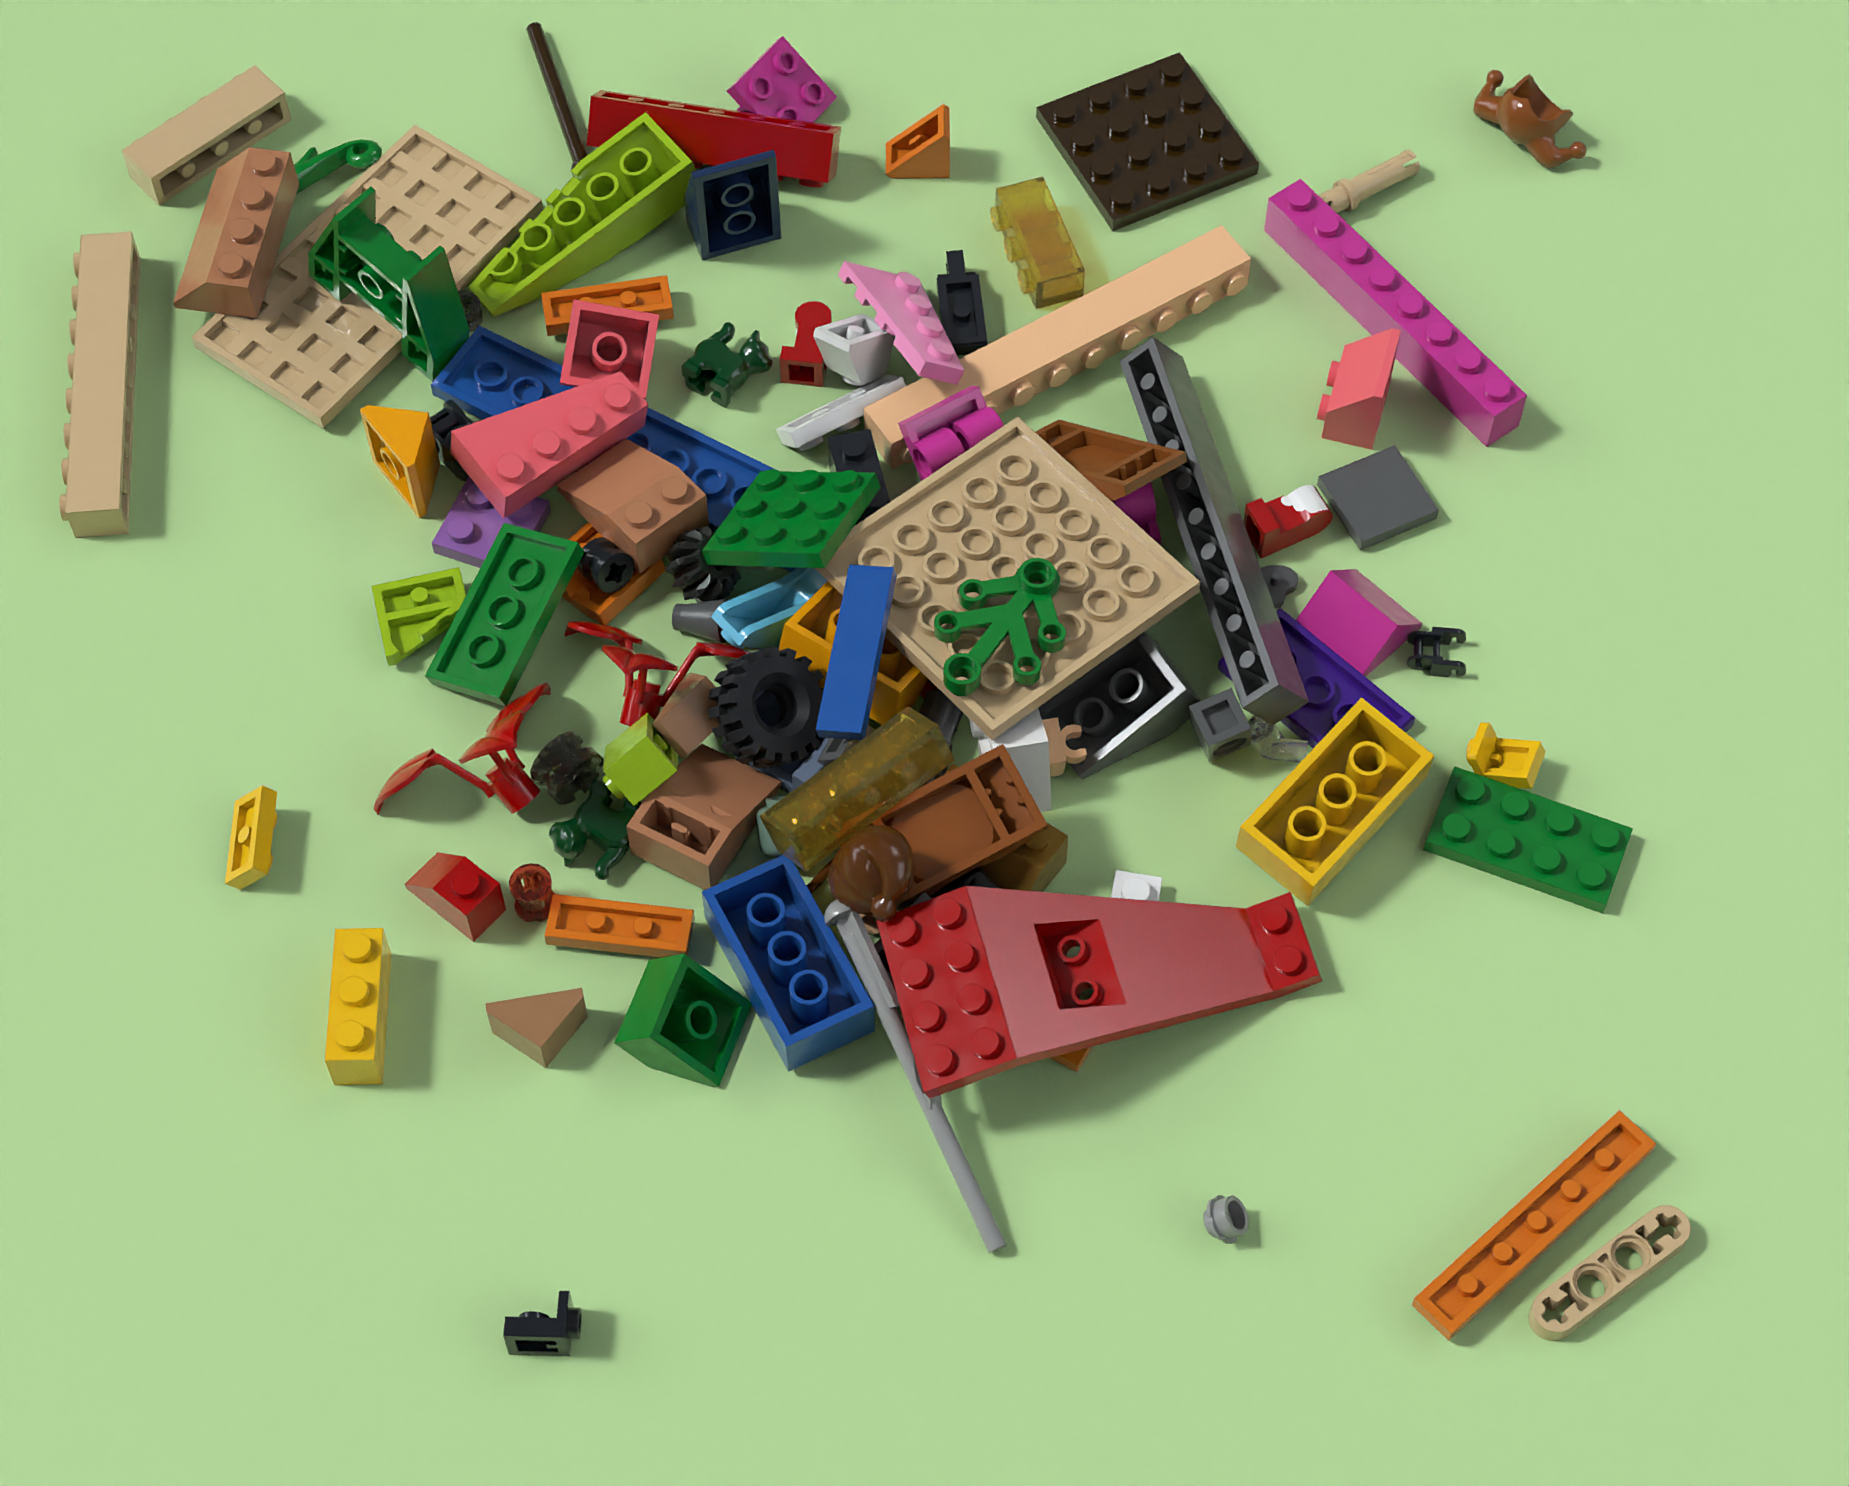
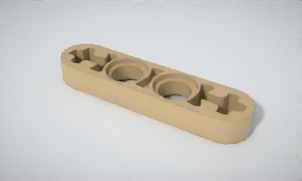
M1661 1205L1652 1209L1540 1292L1534 1299L1528 1315L1529 1325L1533 1332L1540 1338L1548 1341H1559L1567 1337L1679 1253L1687 1242L1691 1231L1690 1221L1685 1213L1670 1205ZM1659 1224L1662 1227L1670 1224L1675 1227L1676 1231L1672 1237L1668 1234L1664 1235L1651 1248L1648 1240L1654 1236ZM1624 1247L1634 1249L1642 1259V1266L1635 1270L1623 1268L1616 1261V1250ZM1584 1275L1597 1277L1604 1285L1605 1293L1598 1298L1587 1297L1580 1292L1577 1280ZM1567 1297L1569 1298L1572 1305L1564 1311L1560 1319L1561 1324L1556 1319L1549 1322L1543 1319L1546 1310L1545 1306L1553 1311L1564 1304Z

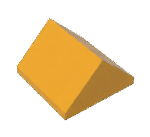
M366 405L360 409L373 462L418 518H421L427 514L440 467L429 412Z

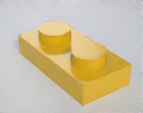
M262 785L235 801L225 884L241 890L268 875L273 861L271 845L273 829L277 823V812L275 811L277 791Z

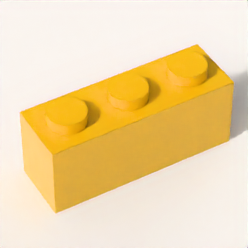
M384 928L335 929L325 1063L334 1085L383 1084L392 956Z

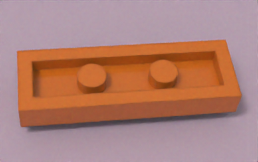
M667 275L541 293L547 336L568 334L573 299L659 315L658 321L674 319Z
M553 894L544 937L546 945L661 958L683 953L688 956L695 916L693 909Z

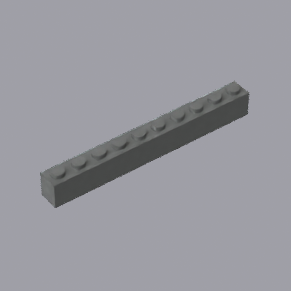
M1152 337L1121 359L1120 364L1148 442L1186 452L1187 462L1162 475L1161 480L1195 577L1200 581V591L1241 707L1258 718L1274 725L1309 703V699L1185 361L1181 355Z

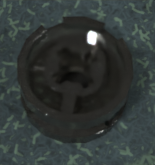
M568 731L558 735L540 751L530 770L531 779L539 786H547L548 795L559 805H567L576 800L573 794L577 791L582 790L586 793L590 789L593 780L597 779L600 775L596 771L597 765L599 767L604 765L603 757L592 747H584L583 739L576 732Z

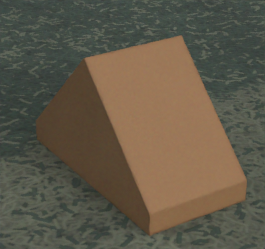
M694 673L685 675L652 724L681 758L689 755L713 732L712 728L719 726L717 718L709 719L708 709L716 707V701L708 699L710 689L716 687L704 675Z
M582 988L485 1003L492 1033L545 1068H547L588 1018Z

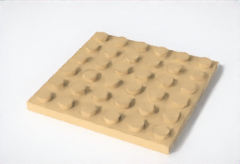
M1016 417L855 525L825 568H815L843 595L849 565L894 567L897 578L885 637L991 740H994L1199 593L1200 581L1019 417ZM1031 558H1043L1051 562L1060 576V587L1057 594L1052 597L1058 622L1066 629V640L1063 649L1055 653H1048L1038 646L1037 638L1040 622L1033 603L1023 615L1033 653L1041 661L1040 679L1032 685H1022L1014 679L1013 661L1015 657L1009 636L1007 635L981 669V683L977 690L967 696H957L950 692L943 682L945 661L954 654H968L988 627L962 631L958 640L945 643L938 640L934 635V619L936 615L947 610L956 613L969 611L964 609L959 603V588L966 580L977 579L986 581L1014 576L1017 569L1026 560ZM1032 582L1034 584H1042L1041 582ZM970 592L966 594L968 597L971 598L980 596L978 593ZM1013 595L987 598L983 608L1005 605ZM943 624L941 627L944 629H952L955 626L952 624ZM1055 634L1045 635L1050 640L1059 638ZM1023 666L1020 668L1022 671L1030 672L1034 670V668L1030 666ZM965 677L956 678L957 680H968Z

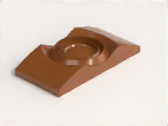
M1059 419L1035 432L1111 501L1134 492L1187 462L1186 452Z
M1001 744L835 832V835L841 847L845 845L856 831L868 826H888L895 828L904 835L911 845L915 874L909 893L896 907V910L913 904L923 892L931 896L971 870L1001 859L1046 830L1048 825L1004 744Z

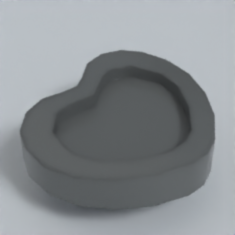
M1283 565L1261 567L1275 609L1279 608L1284 604L1286 595L1296 590L1299 577L1294 570Z

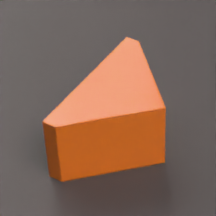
M942 104L886 142V175L888 177L950 178V108Z

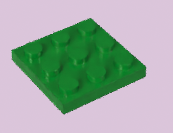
M769 469L760 471L702 549L707 565L825 568L881 488L876 473L855 472L853 470L843 472H817L816 470L794 472Z

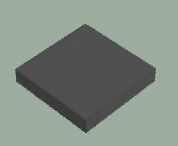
M1395 445L1318 476L1317 486L1359 550L1437 519L1438 508Z

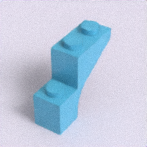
M796 568L787 576L722 603L712 614L711 618L723 629L721 631L723 638L736 648L743 649L744 647L763 650L769 647H779L784 624L827 580L815 568Z

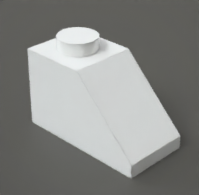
M862 313L815 328L813 337L826 367L841 374L845 382L864 386L868 382L886 375L895 336L886 330H882L873 318Z

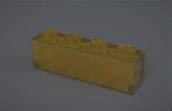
M907 706L762 813L760 818L777 851L804 871H808L848 841L856 831L867 827L955 760L939 726Z

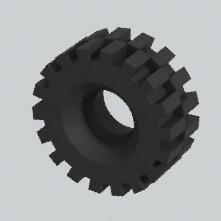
M769 647L740 656V658L726 664L725 666L728 670L719 672L714 679L721 686L710 689L708 699L715 700L716 707L708 709L709 719L717 718L719 726L712 728L715 738L725 736L727 742L721 747L728 754L739 751L736 760L742 764L753 762V767L764 768L770 766L771 768L801 760L809 756L807 752L814 751L821 745V742L817 739L819 736L816 732V725L824 688H820L818 681L823 679L824 676L819 669L811 672L808 670L812 661L806 656L795 659L797 651L786 648L779 651V647ZM761 691L772 693L779 704L780 717L778 723L774 726H767L758 715L756 700Z

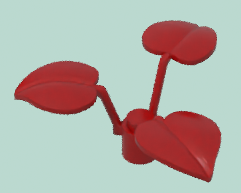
M573 621L567 623L564 633L566 637L582 632L611 639L620 646L603 645L602 651L625 674L623 693L625 700L619 723L627 726H632L647 712L655 720L659 715L660 707L665 706L697 658L705 656L740 658V656L751 653L732 645L696 642V646L692 648L678 670V666L660 657L633 651V643L642 645L643 639L617 627L592 622ZM648 669L677 672L663 694H659L661 685L646 681ZM639 670L638 679H634L633 672Z
M545 682L534 687L505 706L486 729L485 737L473 743L458 759L461 764L489 754L495 763L486 773L487 778L490 780L489 783L441 754L436 753L431 748L404 763L390 776L381 789L373 810L379 815L381 807L387 798L413 782L425 769L435 765L447 768L480 788L488 798L496 794L512 814L524 808L541 790L523 770L525 765L516 754L514 748L517 747V732L525 713L535 704L539 697L551 695V688L548 683ZM505 750L509 759L507 757L502 759L498 751Z

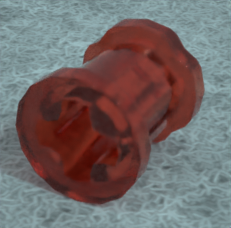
M529 863L518 867L511 874L509 880L510 891L515 898V912L526 922H542L548 919L554 894L550 873L539 864Z

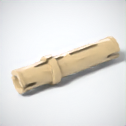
M1404 150L1401 154L1350 180L1343 178L1336 181L1332 189L1318 196L1336 213L1342 210L1349 212L1357 208L1360 201L1410 176L1417 175L1420 170L1419 161L1410 166L1403 167V164L1417 158L1412 151Z

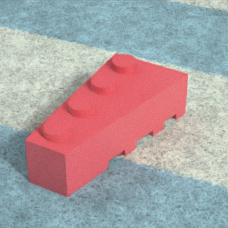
M620 371L452 430L451 454L502 518L505 519L645 426L648 403L623 372Z

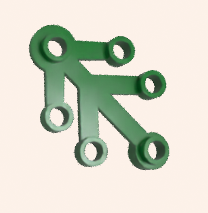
M1031 558L1026 560L1017 569L1014 576L986 581L977 579L966 580L959 588V603L964 609L969 611L956 613L947 610L936 615L934 619V635L938 640L945 643L958 640L962 631L988 627L968 654H954L945 661L943 682L950 692L957 696H967L977 690L981 683V669L1007 635L1009 636L1015 657L1013 661L1014 679L1022 685H1032L1040 679L1041 661L1033 653L1023 615L1033 603L1040 622L1037 638L1038 646L1048 653H1055L1063 649L1066 640V629L1058 622L1052 597L1057 594L1060 587V576L1051 562L1043 558ZM1032 582H1041L1042 584H1034ZM970 592L978 593L980 596L971 598L968 597L966 594ZM1013 595L1005 605L983 608L987 598ZM943 624H952L955 627L952 629H944L941 626ZM1055 634L1059 638L1050 640L1045 635ZM1023 666H1030L1034 668V670L1030 672L1022 671L1020 668ZM965 677L968 680H957L956 678Z

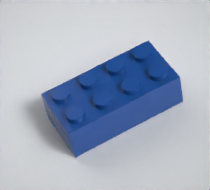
M788 853L702 891L705 919L788 1072L875 1032L874 1005L831 928L826 926L822 912Z

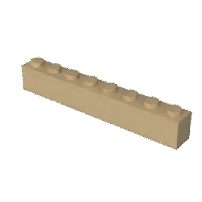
M132 231L81 235L80 252L73 255L75 275L78 278V286H72L71 289L76 319L70 320L69 330L71 342L75 347L74 353L68 354L67 358L68 372L70 378L73 379L72 388H67L65 393L67 411L71 414L70 423H65L63 428L64 442L66 448L69 449L68 458L62 459L61 463L62 478L64 484L67 485L66 494L60 495L59 507L62 520L69 521L75 538L129 534L141 262Z

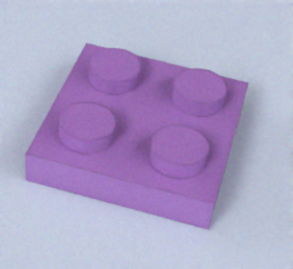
M468 476L432 542L433 551L436 554L481 568L503 523L540 532L551 512L550 502L537 497L503 519Z

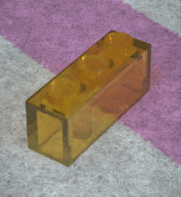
M1044 177L996 188L995 206L990 208L991 220L995 231H1002L1004 235V250L1010 263L1015 262L1017 265V278L1022 293L1030 295L1035 309L1082 297L1084 293L1085 269Z

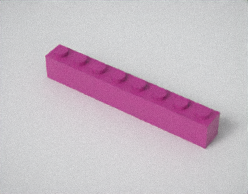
M1302 179L1297 180L1268 198L1264 231L1371 335L1391 328L1401 330L1395 359L1486 447L1519 426L1527 395Z

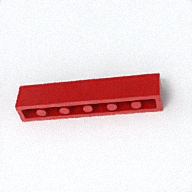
M605 90L598 91L590 98L587 146L600 147L646 112L693 162L695 169L703 168V164L716 166L774 150L778 181H782L783 176L798 178L799 184L803 186L823 187V183H829L836 176L841 127Z

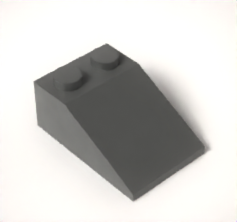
M1144 631L1038 707L1042 720L1058 717L1060 731L1072 724L1081 726V736L1068 739L1066 745L1072 750L1086 748L1085 760L1077 764L1069 763L1083 780L1171 735L1190 719L1189 706L1201 700L1157 641Z

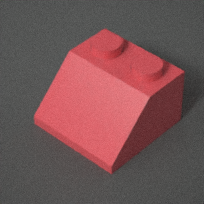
M573 299L559 385L577 387L622 371L646 400L659 315Z
M1391 328L1344 346L1341 361L1332 360L1326 386L1333 387L1331 395H1322L1317 419L1324 421L1323 439L1373 449L1391 382L1401 330Z

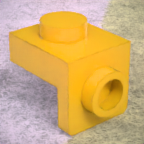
M1481 722L1475 737L1467 745L1466 758L1476 774L1516 788L1532 789L1546 752L1541 741L1498 738L1491 723Z

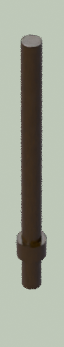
M534 22L529 24L526 30L573 162L572 170L579 161L587 156V152L542 25Z

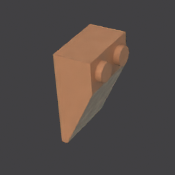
M624 439L556 485L557 491L604 538L609 539L618 549L625 551L631 556L634 561V569L639 574L665 557V553L670 550V547L673 546V542L677 540L679 535L686 531L709 526L706 494L679 467L628 439Z

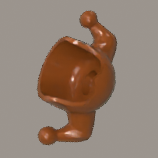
M1491 70L1487 74V83L1475 99L1473 112L1476 116L1500 124L1502 131L1510 140L1524 145L1537 162L1546 168L1556 167L1572 158L1582 159L1586 155V146L1579 141L1572 143L1569 148H1558L1556 146L1555 135L1570 120L1573 112L1568 109L1562 110L1541 91L1530 74L1522 78L1515 86L1509 88L1503 96H1495L1496 88L1503 83V73L1499 70Z

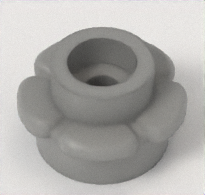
M1217 1195L1209 1200L1203 1217L1208 1233L1218 1240H1223L1226 1244L1234 1243L1238 1236L1247 1232L1249 1226L1247 1211L1243 1203L1236 1196L1224 1197Z

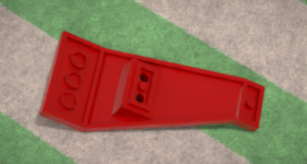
M964 886L896 912V915L890 921L881 922L876 920L922 1088L929 1099L1023 1064L1276 999L1323 982L1291 892L1248 908ZM1080 947V952L1075 957H1067V953L1071 948ZM1094 989L1093 995L1089 999L1080 1000V995L1084 990Z

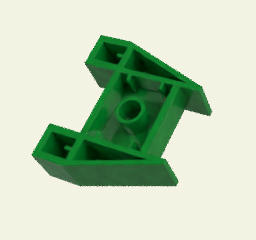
M371 186L331 220L309 251V276L339 302L348 294L354 292L402 334V356L432 382L469 339V326L445 249L442 246H438L422 260L414 251H406L400 246L384 225L376 224V190Z

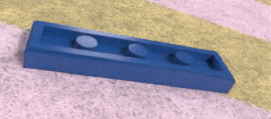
M849 565L816 725V732L819 737L865 740L897 578L894 567Z

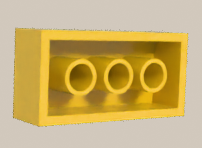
M1360 698L1240 826L1236 848L1305 905L1309 906L1427 778L1435 755L1367 701Z

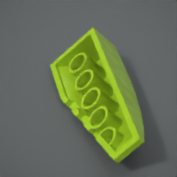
M645 112L579 161L571 170L573 177L561 190L555 188L545 200L548 205L534 221L529 218L518 230L520 237L510 248L504 247L469 285L470 291L487 311L495 317L541 297V293L554 291L605 263L640 240L685 206L684 196L691 172L696 171L693 162Z

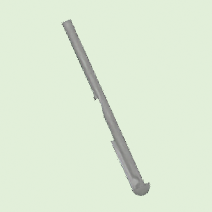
M835 900L829 904L825 911L826 926H837L989 1254L996 1252L1007 1245L943 1110L941 1096L929 1099L923 1091L907 1030L896 1007L900 1006L896 991L860 914L853 912L850 907L839 903V900Z

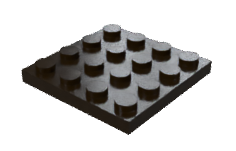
M1180 52L1045 103L1036 109L1037 120L1112 231L1258 174V161Z

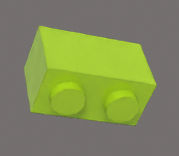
M648 712L605 747L603 772L606 775L603 777V781L618 799H622L625 796L633 806L677 772L678 754L652 725L655 720Z

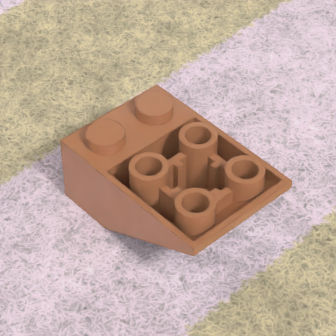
M701 744L677 765V772L646 796L627 824L626 828L631 854L706 890L718 884L757 824L756 813L766 806V799L776 795L782 786V781Z

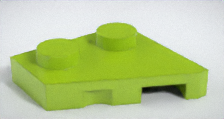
M460 567L371 586L388 666L396 665L451 626L466 597Z

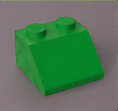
M685 953L652 959L647 963L614 1044L649 1068L710 1087H719L752 1004L748 999Z

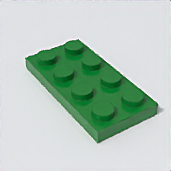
M503 523L425 674L430 683L507 706L585 552L580 544L575 541Z
M1454 766L1423 850L1603 914L1633 828Z

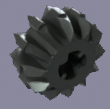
M708 526L686 531L679 535L677 540L673 542L670 550L665 553L670 561L665 571L674 576L675 582L672 587H681L683 589L684 600L695 599L698 603L723 599L730 595V592L734 590V586L742 578L737 570L738 566L707 565L702 549L715 533Z

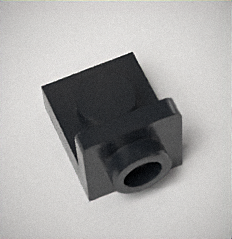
M559 1290L556 1318H550L547 1314L536 1311L523 1312L519 1317L505 1316L503 1337L509 1355L570 1356L571 1338L579 1339L581 1334V1308L573 1306L570 1291Z

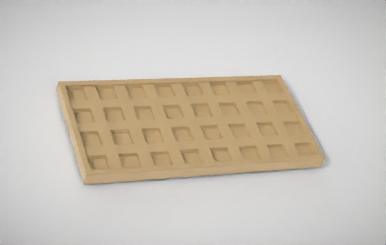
M414 125L277 255L258 318L216 313L192 336L194 346L313 423L324 428L402 351V334L354 292H351L339 302L309 276L308 253L331 220L371 186L376 190V224L384 225L400 246L406 251H414L422 260L438 246H442L446 251L459 294L485 269L502 248L507 247L520 234L518 230L529 218L534 220L543 211L542 199Z

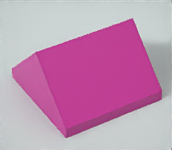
M1357 569L1330 570L1296 619L1297 622L1365 677L1407 641L1408 634L1419 631L1422 627V623Z

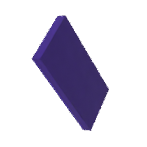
M1279 608L1276 611L1309 699V703L1280 722L1310 747L1314 748L1359 699L1363 698L1404 732H1407L1414 726L1415 717L1283 609ZM1223 657L1218 662V670L1232 681Z

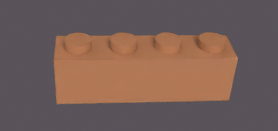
M249 147L216 170L173 302L175 308L258 318L299 186L290 152Z

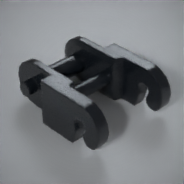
M1432 627L1431 632H1411L1407 636V641L1409 644L1414 645V656L1407 659V666L1415 670L1429 671V676L1449 677L1452 674V670H1456L1457 676L1465 675L1466 665L1461 661L1444 660L1440 656V645H1449L1454 637H1456L1458 644H1463L1466 641V632L1458 628ZM1423 646L1433 647V656L1423 655Z

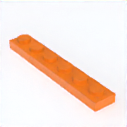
M1619 1110L1414 1298L1412 1306L1449 1341L1653 1152L1656 1143Z

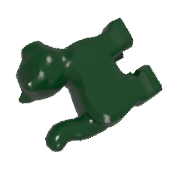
M730 322L724 323L720 331L701 341L697 345L694 355L688 358L681 366L682 376H684L685 384L690 390L702 395L706 388L705 382L711 381L710 386L715 389L711 395V400L724 408L730 404L731 395L744 385L750 375L768 372L773 364V360L769 355V348L760 340V332L758 330H755L741 346L739 353L725 345L732 340L735 333V326Z
M594 779L589 789L590 795L577 809L574 817L568 821L555 822L549 830V837L553 841L554 851L564 858V866L566 867L570 866L583 852L587 840L592 841L606 852L597 861L594 869L595 876L599 880H605L609 877L610 869L621 861L630 848L626 826L642 802H638L633 806L626 798L623 808L621 810H614L610 808L613 801L610 797L612 792L605 783Z

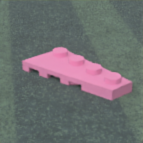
M844 261L838 276L845 284L854 283L857 287L854 296L862 306H869L871 304L877 312L874 321L882 330H886L896 337L893 342L894 346L915 372L922 377L958 385L964 369L921 281L916 276L907 272L895 274Z

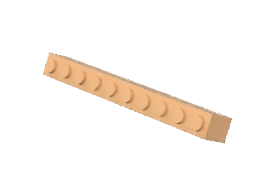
M1221 225L959 359L964 372L958 385L923 377L865 407L864 430L871 429L875 448L891 469L904 463H911L913 459L899 428V422L972 385L980 388L987 407L992 408L997 414L1014 406H1022L1030 401L1033 396L1050 387L1061 386L1075 374L1085 369H1093L1099 366L1106 358L1122 350L1132 349L1141 340L1154 333L1167 331L1181 319L1191 314L1203 312L1210 304L1226 296L1238 294L1248 285L1251 258Z

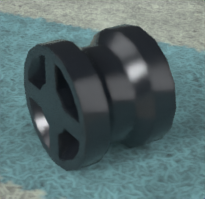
M604 537L595 538L583 547L585 552L577 565L578 571L586 579L593 581L600 590L606 593H614L621 590L630 581L634 571V561L629 554L618 549L612 541Z

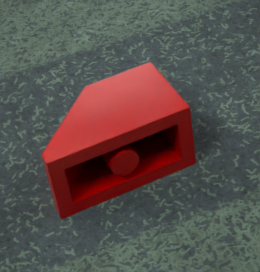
M437 852L405 883L407 890L473 942L506 911L500 883L466 856Z

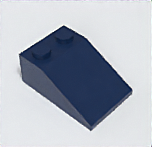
M774 150L691 172L684 196L686 220L702 261L781 239L777 162Z

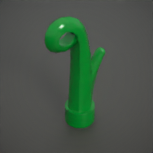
M365 139L348 141L318 154L315 147H311L294 164L299 181L296 195L347 163L357 169L371 167L381 157L382 148L378 143Z

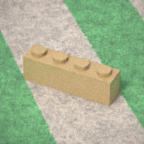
M254 65L121 150L130 178L160 206L291 121L285 92Z

